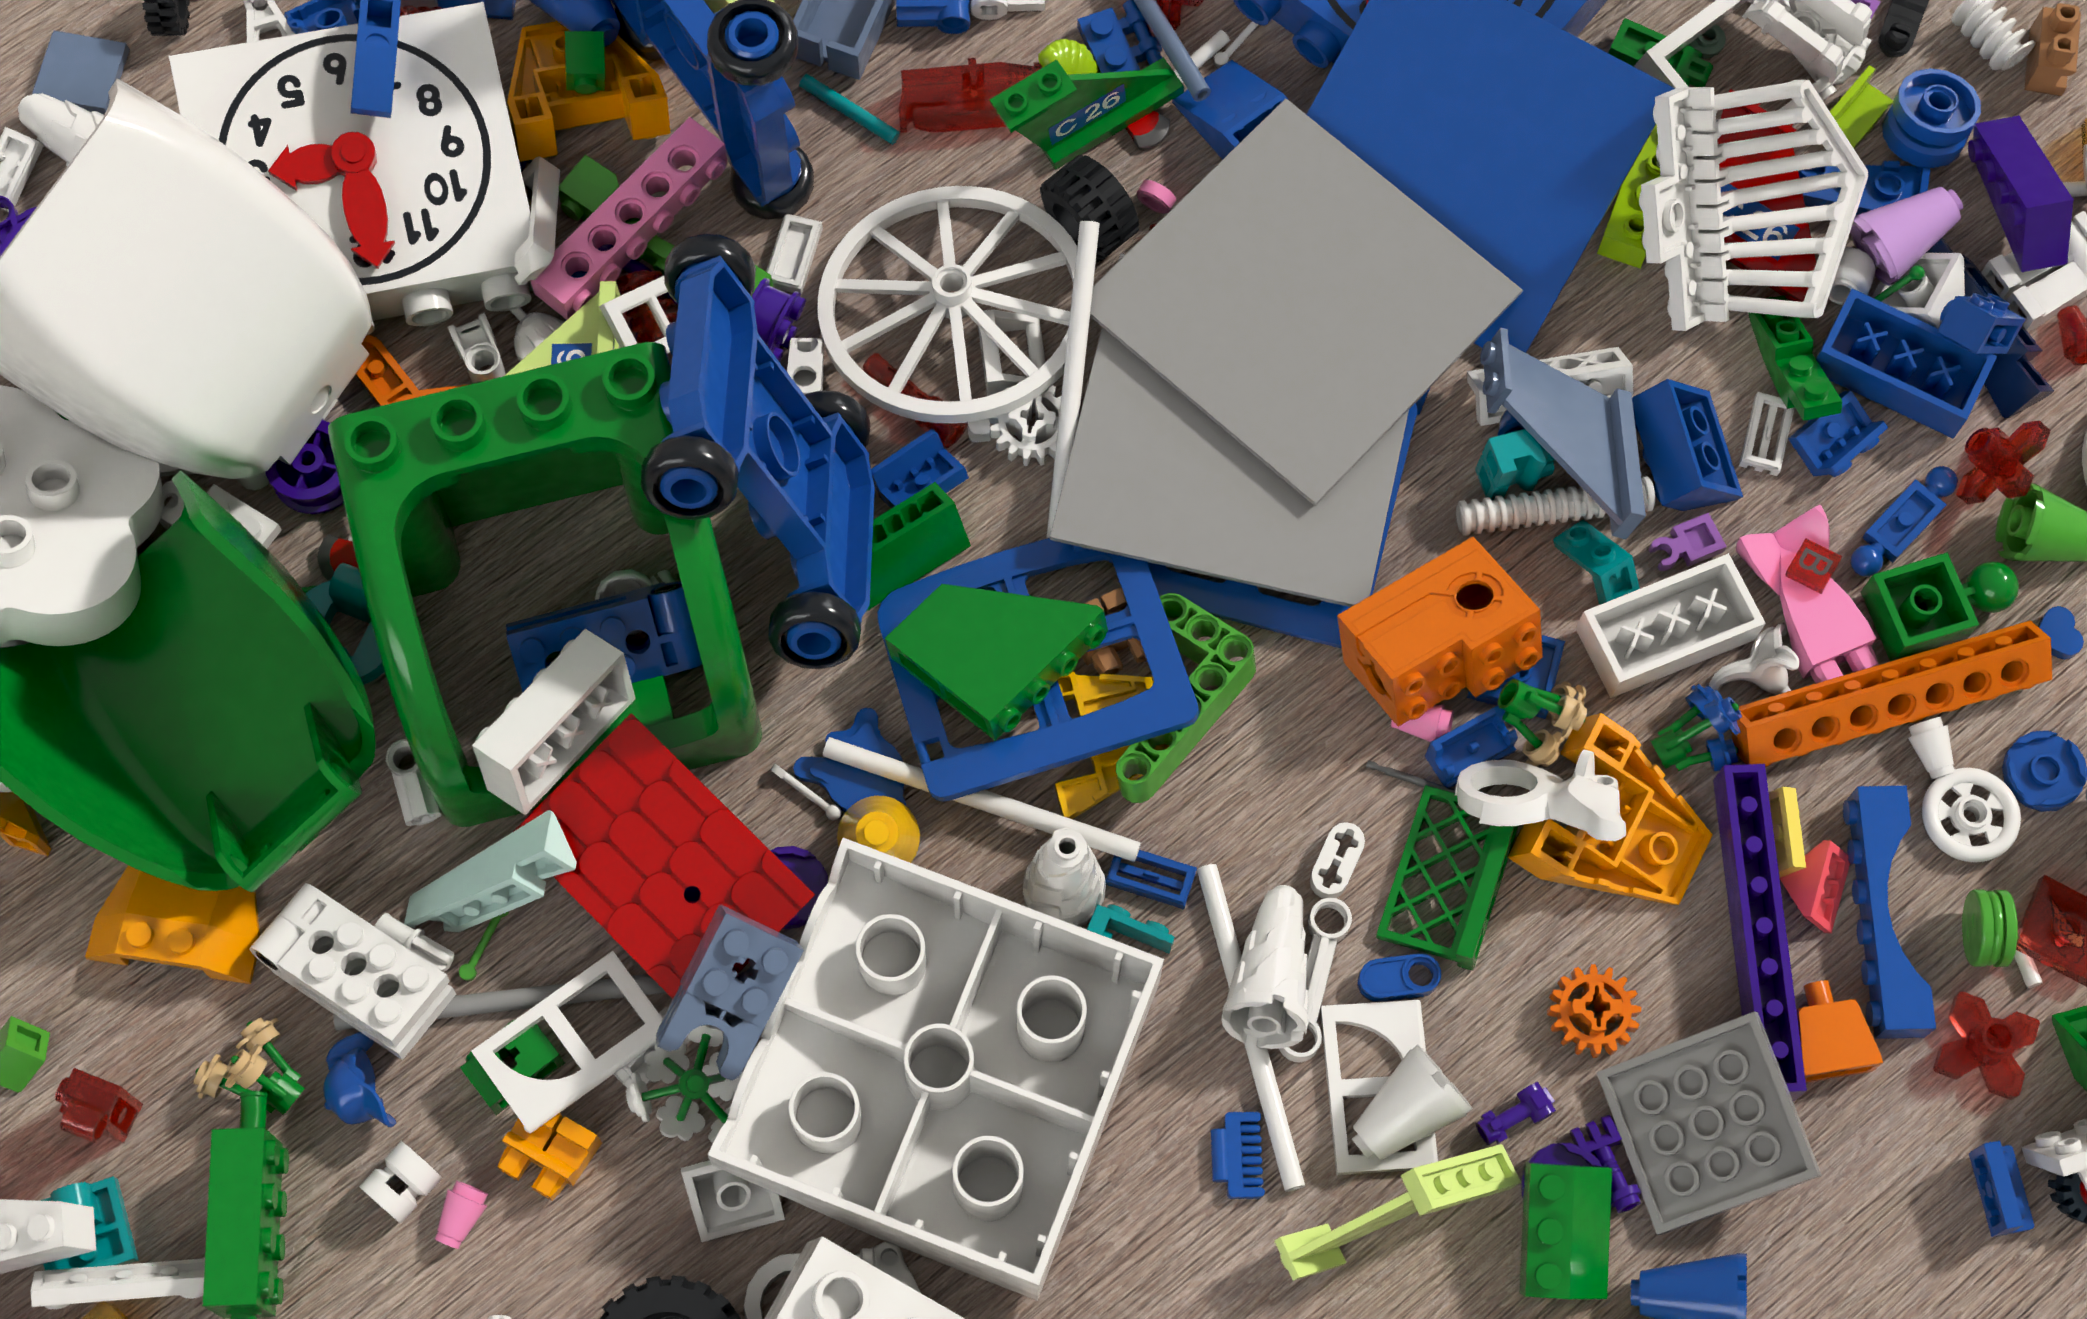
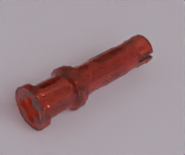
M879 353L871 355L864 363L862 369L866 374L886 387H889L898 371ZM911 380L907 381L901 392L904 395L919 399L943 401L938 396H929ZM915 420V423L920 428L934 429L939 434L944 448H949L955 444L968 426V422L932 423Z

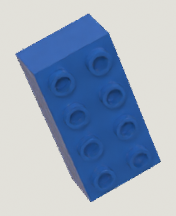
M1852 288L1841 306L1816 356V360L1830 381L1954 439L1967 421L1997 356L1994 354H1976L1937 332L1938 328Z

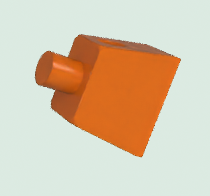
M1828 980L1804 985L1808 1007H1802L1796 1011L1806 1083L1872 1072L1883 1063V1059L1858 1002L1854 999L1834 1002Z

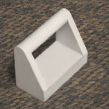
M999 310L983 311L1003 332L1026 330L1030 361L1038 369L1046 362L1040 318ZM978 326L987 396L1001 392L1007 387H1012L1028 378L1026 376L1002 373L998 346Z

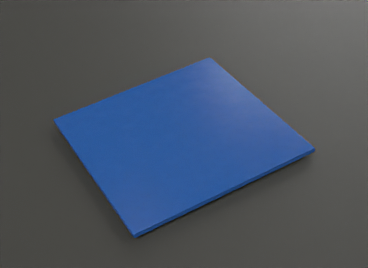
M1369 0L1306 115L1523 290L1522 294L1493 322L1474 344L1483 348L1484 344L1487 341H1491L1501 327L1508 329L1509 344L1527 353L1656 126L1653 118L1655 97L1675 88L1507 0Z

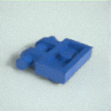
M1128 0L1123 4L1127 15L1124 18L1117 19L1113 8H1109L1077 19V28L1085 46L1092 53L1093 59L1098 65L1099 73L1140 70L1139 62L1147 60L1149 65L1162 58L1161 44L1156 37L1152 36L1148 23L1134 0ZM1135 33L1139 44L1130 47L1125 35Z

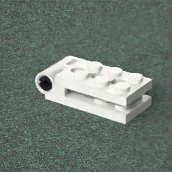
M307 883L301 887L249 948L251 953L271 969L275 975L337 1015L401 1060L406 1057L456 995L454 988L448 985L450 980L447 974Z

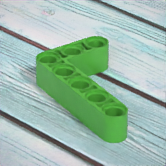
M1176 593L1161 595L1160 600L1167 618L1178 617L1177 620L1168 622L1179 652L1199 664L1188 677L1198 703L1199 716L1194 724L1186 728L1131 744L1116 763L1117 779L1122 796L1132 803H1142L1154 796L1256 673L1252 641L1240 631ZM1201 637H1211L1206 641L1198 640ZM1234 657H1243L1240 661H1230ZM1209 686L1219 687L1218 689L1213 691L1204 690ZM1161 744L1169 745V747L1164 750L1154 749L1156 746ZM1135 774L1144 775V777H1142L1139 780L1128 779L1129 777Z

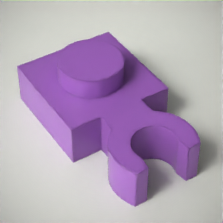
M1706 513L1674 526L1670 531L1673 539L1659 537L1651 543L1648 550L1650 553L1657 550H1664L1668 553L1669 558L1661 560L1658 565L1660 571H1666L1671 569L1681 557H1683L1689 567L1723 553L1727 546L1710 514Z

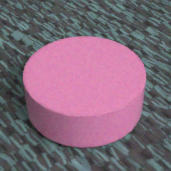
M1144 180L1136 192L1137 198L1142 204L1158 213H1169L1176 202L1175 195L1169 189L1152 180Z

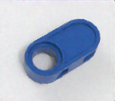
M1411 954L1374 959L1363 966L1358 976L1357 986L1365 999L1372 1002H1388L1430 995L1437 988L1441 979V968L1439 963L1427 954ZM1415 965L1427 967L1432 974V981L1425 986L1414 984L1409 977L1410 968Z

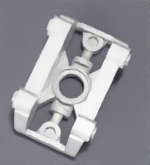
M1754 0L1742 17L1744 19L1749 18L1762 28L1760 32L1764 35L1769 33L1808 63V68L1811 70L1815 68L1829 78L1828 82L1831 84L1837 79L1867 37L1872 20L1870 18L1872 10L1866 4H1855L1851 0H1788L1790 7L1788 5L1784 7L1777 0ZM1801 21L1807 23V24L1809 25V27H1807V26H1806L1805 24H1803ZM1837 33L1853 46L1849 50L1843 45L1836 46L1833 43H1829L1827 41L1830 37L1826 34Z

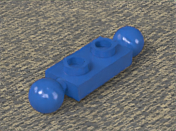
M1937 466L1931 469L1926 475L1925 486L1915 479L1865 532L1862 538L1870 545H1863L1855 549L1850 559L1851 567L1855 573L1863 577H1870L1878 573L1883 566V556L1894 563L1942 512L1947 504L1939 498L1951 495L1958 485L1957 475L1951 468Z

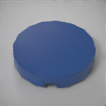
M2032 731L2018 738L2005 753L2002 765L2004 783L2011 789L2016 799L2025 807L2040 812L2058 811L2070 805L2080 795L2087 780L2086 761L2078 747L2069 739L2066 741L2062 737L2057 736V733L2051 731Z

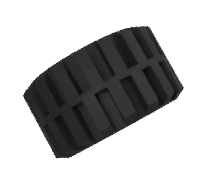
M1076 156L1041 184V199L1046 212L1063 226L1076 245L1078 244L1080 221L1100 223L1096 262L1105 259L1139 231L1137 212L1128 193L1107 168L1089 156Z

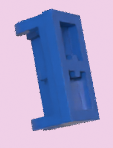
M1498 705L1430 742L1425 758L1443 786L1447 788L1455 786L1460 772L1472 764L1490 760H1501L1516 751L1514 745L1518 738L1515 729L1510 732L1508 731L1504 720H1502L1505 711L1499 708Z

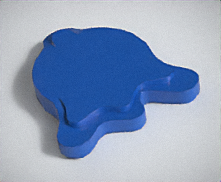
M872 708L861 709L856 714L850 729L830 732L825 739V742H827L828 738L831 737L903 762L901 755L895 747L880 734L878 715ZM804 756L796 760L793 770L797 779L821 786L827 792L831 801L844 812L857 801L870 796L891 797L906 806L903 797V783L826 757Z

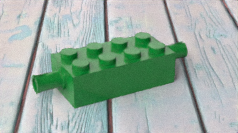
M245 1091L240 1093L239 1128L212 1129L203 1307L222 1318L230 1319L276 1317V1305L282 1304L284 1294L282 1278H277L278 1261H283L285 1257V1237L283 1234H279L280 1217H285L287 1213V1195L285 1191H281L282 1174L288 1173L289 1153L287 1148H283V1143L266 1129L268 1094L262 1091Z

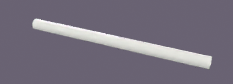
M1080 221L1046 538H1050L1079 422L1100 223L1093 221Z
M831 737L828 738L823 751V757L929 792L922 768ZM987 790L953 800L1050 834L1062 828L1072 829L1083 836L1089 847L1135 862L1141 846V842Z
M1209 864L1198 868L1197 873L1230 989L1234 971L1240 964L1242 955L1217 865ZM1247 1035L1246 1044L1244 1043L1284 1190L1289 1192L1305 1187V1182L1268 1049L1256 1047L1257 1037Z

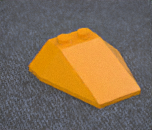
M128 865L95 917L85 958L87 960L128 966L129 960L132 959L202 970L212 979L251 984L257 958L251 953L249 948L260 936L256 891L249 892L241 886L222 891L196 890L165 881Z

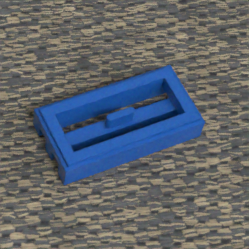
M1139 850L1135 861L1185 876V880L1182 882L1122 863V858L1114 855L1106 878V885L1185 909L1197 871L1196 867ZM1120 872L1135 878H1139L1154 884H1158L1173 890L1180 891L1181 893L1180 895H1177L1162 889H1158L1143 883H1139L1124 877L1117 876V873Z

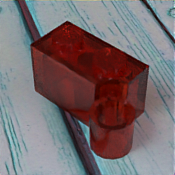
M76 1068L73 1069L70 1077H65L62 1080L55 1095V1100L62 1103L59 1110L63 1114L60 1123L61 1130L92 1143L98 1142L103 1135L124 1143L143 1106L139 1100L121 1086Z

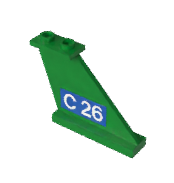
M1164 57L1143 70L1067 75L1056 59L991 98L990 103L1010 133L1016 130L1039 146L1052 166L1057 170L1076 156L1082 155L1125 129L1128 125L1183 94L1184 85Z

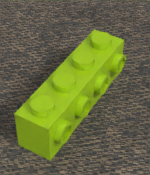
M1657 124L1620 187L1597 251L1598 255L1641 269L1646 257V250L1642 244L1644 232L1643 211L1639 205L1641 185L1661 176L1656 158V148L1658 145Z

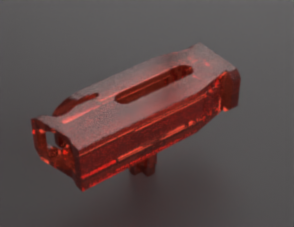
M969 58L968 65L901 70L900 133L907 132V126L912 121L914 128L926 132H952L1006 127L991 105L990 99L1040 70L1042 65L1039 62H1033V66L1005 62L976 64V58Z

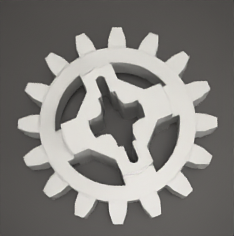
M1052 385L1040 396L1017 409L989 418L990 423L993 424L990 427L991 438H998L996 441V449L998 451L1009 449L1008 460L1013 461L1019 455L1023 457V465L1028 466L1030 459L1036 458L1041 466L1044 465L1045 455L1049 454L1055 459L1061 396L1055 397V386ZM1035 413V426H1032V432L1028 433L1029 421H1032V415ZM1012 435H1016L1020 441L1016 440Z

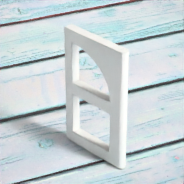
M611 951L471 1052L524 1125V1130L531 1134L655 1045L656 1033L663 1018L614 951ZM608 974L644 1025L595 1059L559 1008ZM545 1019L581 1070L561 1079H534L512 1070L495 1053Z
M1413 999L1321 1006L1320 1015L1336 1175L1409 1171L1415 1167L1437 1162L1435 1132L1414 1142L1415 1151L1395 1152L1381 1160L1375 1154L1369 1159L1364 1154L1349 1155L1343 1099L1375 1097L1390 1076L1341 1079L1336 1024L1353 1025L1367 1029L1385 1039L1396 1050L1401 1060L1417 1044L1426 1052L1421 1001Z

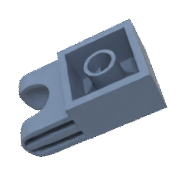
M719 904L680 981L681 985L656 1033L657 1047L666 1051L678 1050L692 1030L704 1025L715 1026L723 1032V1043L716 1061L719 1073L726 1079L735 1080L743 1071L804 949L796 940ZM748 958L749 969L738 974L733 965L736 962L743 964Z

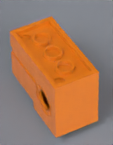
M1474 536L1337 615L1344 664L1398 727L1409 720L1420 718L1428 708L1441 701L1452 699L1465 687L1475 698L1487 690H1494L1509 677L1521 670L1532 668L1538 660L1543 658L1540 609Z

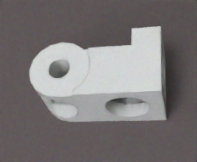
M791 338L787 373L804 395L823 390V338Z

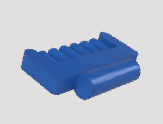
M1227 1112L1224 1116V1129L1210 1130L1212 1179L1216 1183L1226 1182L1227 1197L1229 1199H1260L1265 1194V1190L1262 1187H1243L1262 1186L1264 1183L1260 1177L1243 1178V1176L1262 1175L1263 1173L1261 1167H1243V1165H1260L1263 1162L1260 1156H1242V1154H1260L1262 1152L1260 1146H1242V1144L1260 1143L1262 1140L1261 1136L1241 1135V1133H1259L1261 1131L1260 1125L1256 1124L1261 1119L1259 1112Z

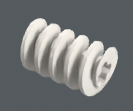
M1997 0L1963 1L1953 13L1951 20L1955 26H1962L1961 33L1964 37H1971L1970 43L1973 48H1981L1980 56L1983 59H1990L1989 66L1992 70L2001 69V71H2005L2015 66L2036 45L2034 40L2021 44L2020 41L2026 34L2025 29L2014 33L2011 32L2017 20L2011 18L2003 22L2001 19L2007 12V8L2004 6L1993 11L1992 7Z

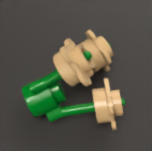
M1512 679L1503 687L1498 698L1499 708L1505 710L1502 720L1513 725L1527 739L1523 746V753L1529 759L1525 763L1536 767L1539 765L1548 767L1559 758L1561 754L1559 745L1564 741V738L1567 739L1572 729L1578 731L1586 720L1587 708L1584 707L1586 689L1584 686L1577 685L1572 687L1569 682L1564 681L1554 686L1551 692L1529 686L1518 679ZM1542 707L1549 710V713L1553 715L1552 725L1563 729L1562 733L1556 732L1551 735L1547 730L1542 729L1533 733L1521 719L1534 718Z
M260 1017L253 1022H248L247 1027L240 1033L244 1039L236 1045V1048L240 1051L231 1057L228 1066L220 1061L221 1056L218 1054L213 1057L211 1063L205 1060L200 1068L195 1071L194 1084L198 1086V1098L203 1099L206 1094L217 1098L223 1088L240 1096L241 1092L252 1091L247 1088L256 1081L263 1086L259 1091L268 1094L267 1111L272 1113L276 1109L284 1116L305 1088L297 1082L301 1075L288 1065L272 1045L280 1037V1033L274 1027L279 1020L274 1018L271 1021L267 1020L264 1022ZM246 1047L249 1052H246L242 1048ZM264 1050L283 1073V1076L277 1071L270 1078L262 1074L267 1061L258 1054Z

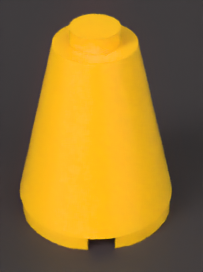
M887 796L866 797L854 803L843 815L837 832L838 848L842 838H846L911 863L919 848V826L910 809L900 801Z

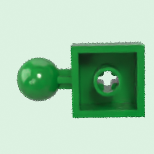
M1947 552L1873 574L1860 593L1890 661H1894L1968 639L1979 626L1972 606L1987 613L2001 612L2010 607L2016 600L2019 583L2017 576L2007 565L1999 562H1985L1976 566L1968 575L1966 583L1961 584Z

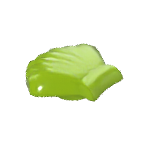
M1055 40L1038 54V60L1042 68L1057 59L1067 75L1099 73L1098 65L1093 59L1092 53L1085 45L1074 40Z

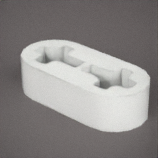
M1348 822L1339 823L1329 832L1310 877L1311 889L1320 898H1337L1342 895L1347 887L1365 844L1364 834L1355 824ZM1345 834L1353 837L1351 844L1356 848L1349 847L1343 858L1337 856L1336 853L1340 842L1335 838L1342 839ZM1331 864L1339 867L1335 880L1340 884L1332 883L1330 888L1322 885L1323 878L1318 874L1326 875Z

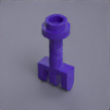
M1610 1115L1601 1118L1602 1127L1606 1134L1601 1135L1596 1123L1591 1121L1585 1124L1590 1138L1589 1141H1585L1579 1127L1571 1129L1570 1136L1575 1145L1586 1148L1590 1153L1595 1154L1602 1167L1612 1168L1611 1189L1613 1193H1611V1207H1615L1618 1213H1623L1641 1204L1639 1198L1641 1191L1637 1184L1628 1186L1615 1160L1611 1148L1621 1144L1622 1138Z

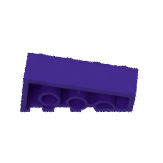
M2019 115L1976 123L1973 139L1968 142L1969 157L1976 164L2020 271L2026 272L2067 264L2074 200Z

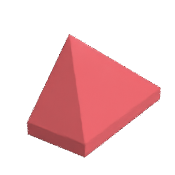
M1823 840L1805 855L1806 868L1783 876L1780 880L1802 915L1824 933H1832L1850 863L1848 854L1831 840Z

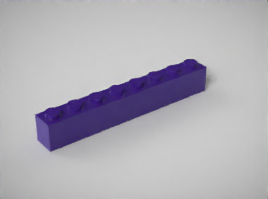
M1765 764L1724 765L1714 778L1713 784L1742 1016L1754 1011L1759 1014L1793 1101H1796L1807 1089Z

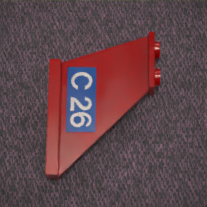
M1761 103L1723 109L1720 119L1768 111L1759 106ZM1793 124L1723 134L1717 141L1718 144L1796 132L1797 130L1792 127ZM1794 148L1728 158L1719 164V168L1795 156ZM1794 171L1734 181L1721 187V192L1799 179V173ZM1803 194L1740 204L1723 212L1722 215L1724 218L1804 208L1805 203ZM1801 223L1738 231L1725 237L1724 243L1811 238L1809 224ZM1815 254L1747 257L1727 260L1741 270L1812 271L1816 266ZM1768 286L1780 295H1785L1786 299L1797 302L1804 301L1808 287Z

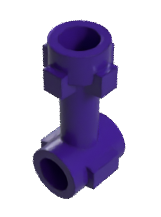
M1535 1082L1516 1094L1520 1103L1497 1116L1491 1110L1481 1116L1482 1120L1476 1122V1128L1483 1141L1487 1145L1494 1142L1499 1144L1508 1138L1506 1130L1528 1117L1532 1119L1534 1124H1537L1554 1114L1556 1109L1552 1104L1555 1100L1546 1087L1542 1089L1539 1082Z

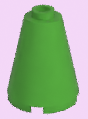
M2026 481L2017 484L2013 489L2020 491L2014 499L2008 497L2005 499L1998 516L1995 539L2003 544L2004 550H1998L1999 555L2011 561L2087 562V511L2037 484Z

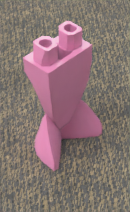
M1821 505L1810 509L1774 533L1749 534L1740 537L1735 549L1753 572L1780 596L1791 647L1799 659L1798 670L1803 679L1812 676L1815 683L1843 676L1838 664L1845 661L1848 662L1853 672L1879 665L1874 650L1871 647L1877 638L1868 621L1850 596L1827 573L1818 575L1813 569L1806 570L1802 568L1799 563L1805 548L1829 559L1830 529L1826 513ZM1807 553L1803 562L1806 566H1811L1817 557ZM1820 559L1816 569L1823 571L1828 563Z

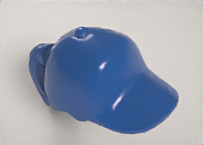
M361 1032L341 1039L330 1049L326 1057L329 1073L323 1086L326 1100L324 1107L327 1110H332L346 1124L354 1125L376 1119L387 1127H393L396 1125V1120L385 1112L384 1102L375 1091V1074L366 1054V1051L372 1047L375 1041Z

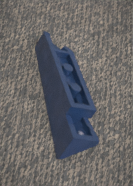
M1941 238L1926 253L1954 252L1945 240ZM1962 255L1964 257L1965 296H1972L1973 293H1977L1986 297L1990 293L2000 297L1976 265L1965 255ZM2023 325L2007 354H1994L1997 358L1984 383L2003 418H2010L2054 392L2052 387L2029 362L2039 355L2042 349Z

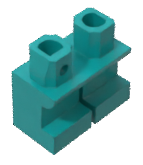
M1526 429L1488 438L1475 471L1485 497H1490L1491 500H1494L1496 496L1504 498L1509 486L1518 484L1525 491H1533L1539 478L1553 474L1555 470L1553 461L1555 459Z

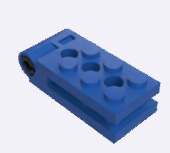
M681 581L662 582L506 624V637L522 692L532 684L540 670L547 668L552 663L546 659L547 656L552 652H561L565 644L570 640H575L584 629H587L624 653L631 683L661 675L667 676L702 665ZM634 630H642L647 633V636L640 642H631L626 638Z

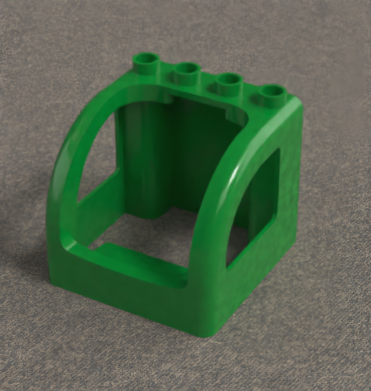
M644 342L350 413L336 418L328 426L329 438L366 603L394 703L421 775L443 815L453 825L470 827L521 814L520 811L487 790L480 767L468 766L467 759L443 703L412 597L442 590L452 584L457 578L461 561L453 530L454 526L624 485L635 523L647 533L655 535L669 533L712 699L711 704L698 712L675 718L663 675L632 683L636 699L530 811L535 810L630 713L689 770L746 756L752 753L761 742L762 728L711 520L710 518L699 520L677 519L664 514L649 503L641 489V469L644 458L652 447L661 443L665 437L673 433V427L666 418L660 402V386L663 382L670 380L671 366L666 347L660 343Z

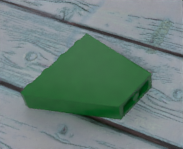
M941 584L885 637L890 656L895 662L996 741L1004 732L1012 731L1018 725L1021 716L1033 704H1039L1049 693L1050 687L1062 676L1069 675L1075 669L1078 660L1089 649H1094L1102 643L1108 632L1104 610L1097 605Z

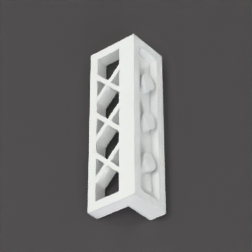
M1619 347L1540 359V361L1609 398L1617 388L1630 391L1633 397V365ZM1484 369L1467 371V382L1476 395V416L1480 426L1499 423L1503 413L1507 410L1501 405L1495 414L1487 412L1486 395L1483 394Z

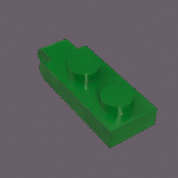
M1624 18L1608 54L1635 67V64L1649 49L1667 36ZM1688 45L1667 60L1687 86L1690 84L1695 87H1705L1714 68L1710 62L1701 59L1702 53L1699 50Z

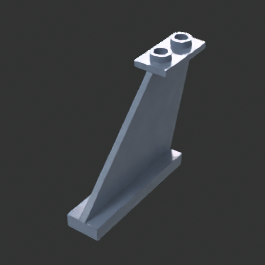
M1500 327L1492 340L1484 344L1480 355V362L1484 365L1483 394L1486 395L1487 412L1495 414L1500 406L1503 405L1610 516L1611 535L1627 539L1646 517L1631 392L1617 388L1609 398L1510 345L1508 329Z

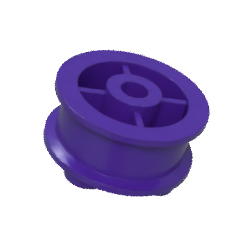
M765 277L758 284L752 295L755 301L754 309L757 331L780 362L784 352L781 347L789 349L790 340L795 337L797 327L792 325L793 320L797 321L799 319L806 299L800 297V292L795 291L790 295L771 287L770 279Z
M322 420L291 465H287L277 459L270 469L265 472L279 499L294 511L304 514H321L334 510L344 503L328 433L330 422Z

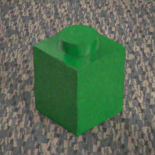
M565 31L566 90H574L580 94L605 91L604 31Z

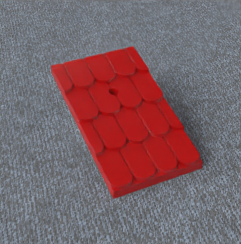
M632 713L515 829H519L548 810L555 814L577 864L575 870L553 877L672 999L681 985L680 981L719 904L779 932L815 896ZM695 886L700 890V897L696 901H688L684 897V891L687 887ZM748 958L743 964L736 962L733 965L737 973L748 964Z

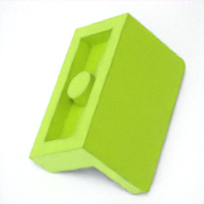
M1871 65L1866 68L1830 111L1854 150L1893 103L1891 98L1869 84L1876 70Z

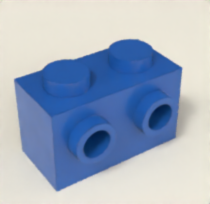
M1973 293L1972 296H1955L1954 300L1946 304L1940 315L1942 322L1937 332L1976 354H2007L2025 318L2007 309L2010 303L1996 295L1988 293L1985 297Z

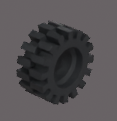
M144 0V3H142L143 10L146 12L144 18L145 22H148L147 29L152 36L186 35L189 27L187 18H190L188 10L190 0Z

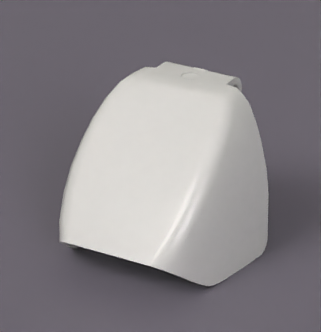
M116 79L108 92L110 102L104 117L0 256V375L87 432L123 450L171 467L203 475L239 479L256 476L268 471L277 459L287 465H291L370 355L361 344L371 328L372 322L367 294L351 263L332 238L263 174L233 150L188 119L122 80Z

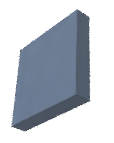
M53 30L32 94L43 93L64 103L67 100L89 112L97 111L105 115L110 102L108 92L115 80L121 79L130 49L127 43Z

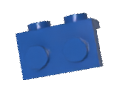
M1851 390L1843 391L1839 394L1842 399L1841 413L1810 419L1788 438L1813 476L1831 475L1836 477L1841 475L1852 466L1851 460L1856 455L1876 446L1880 441L1878 436L1888 428L1884 421H1871Z
M934 429L928 430L871 469L877 492L891 509L934 482L947 493L969 478L965 467L943 447L939 434Z

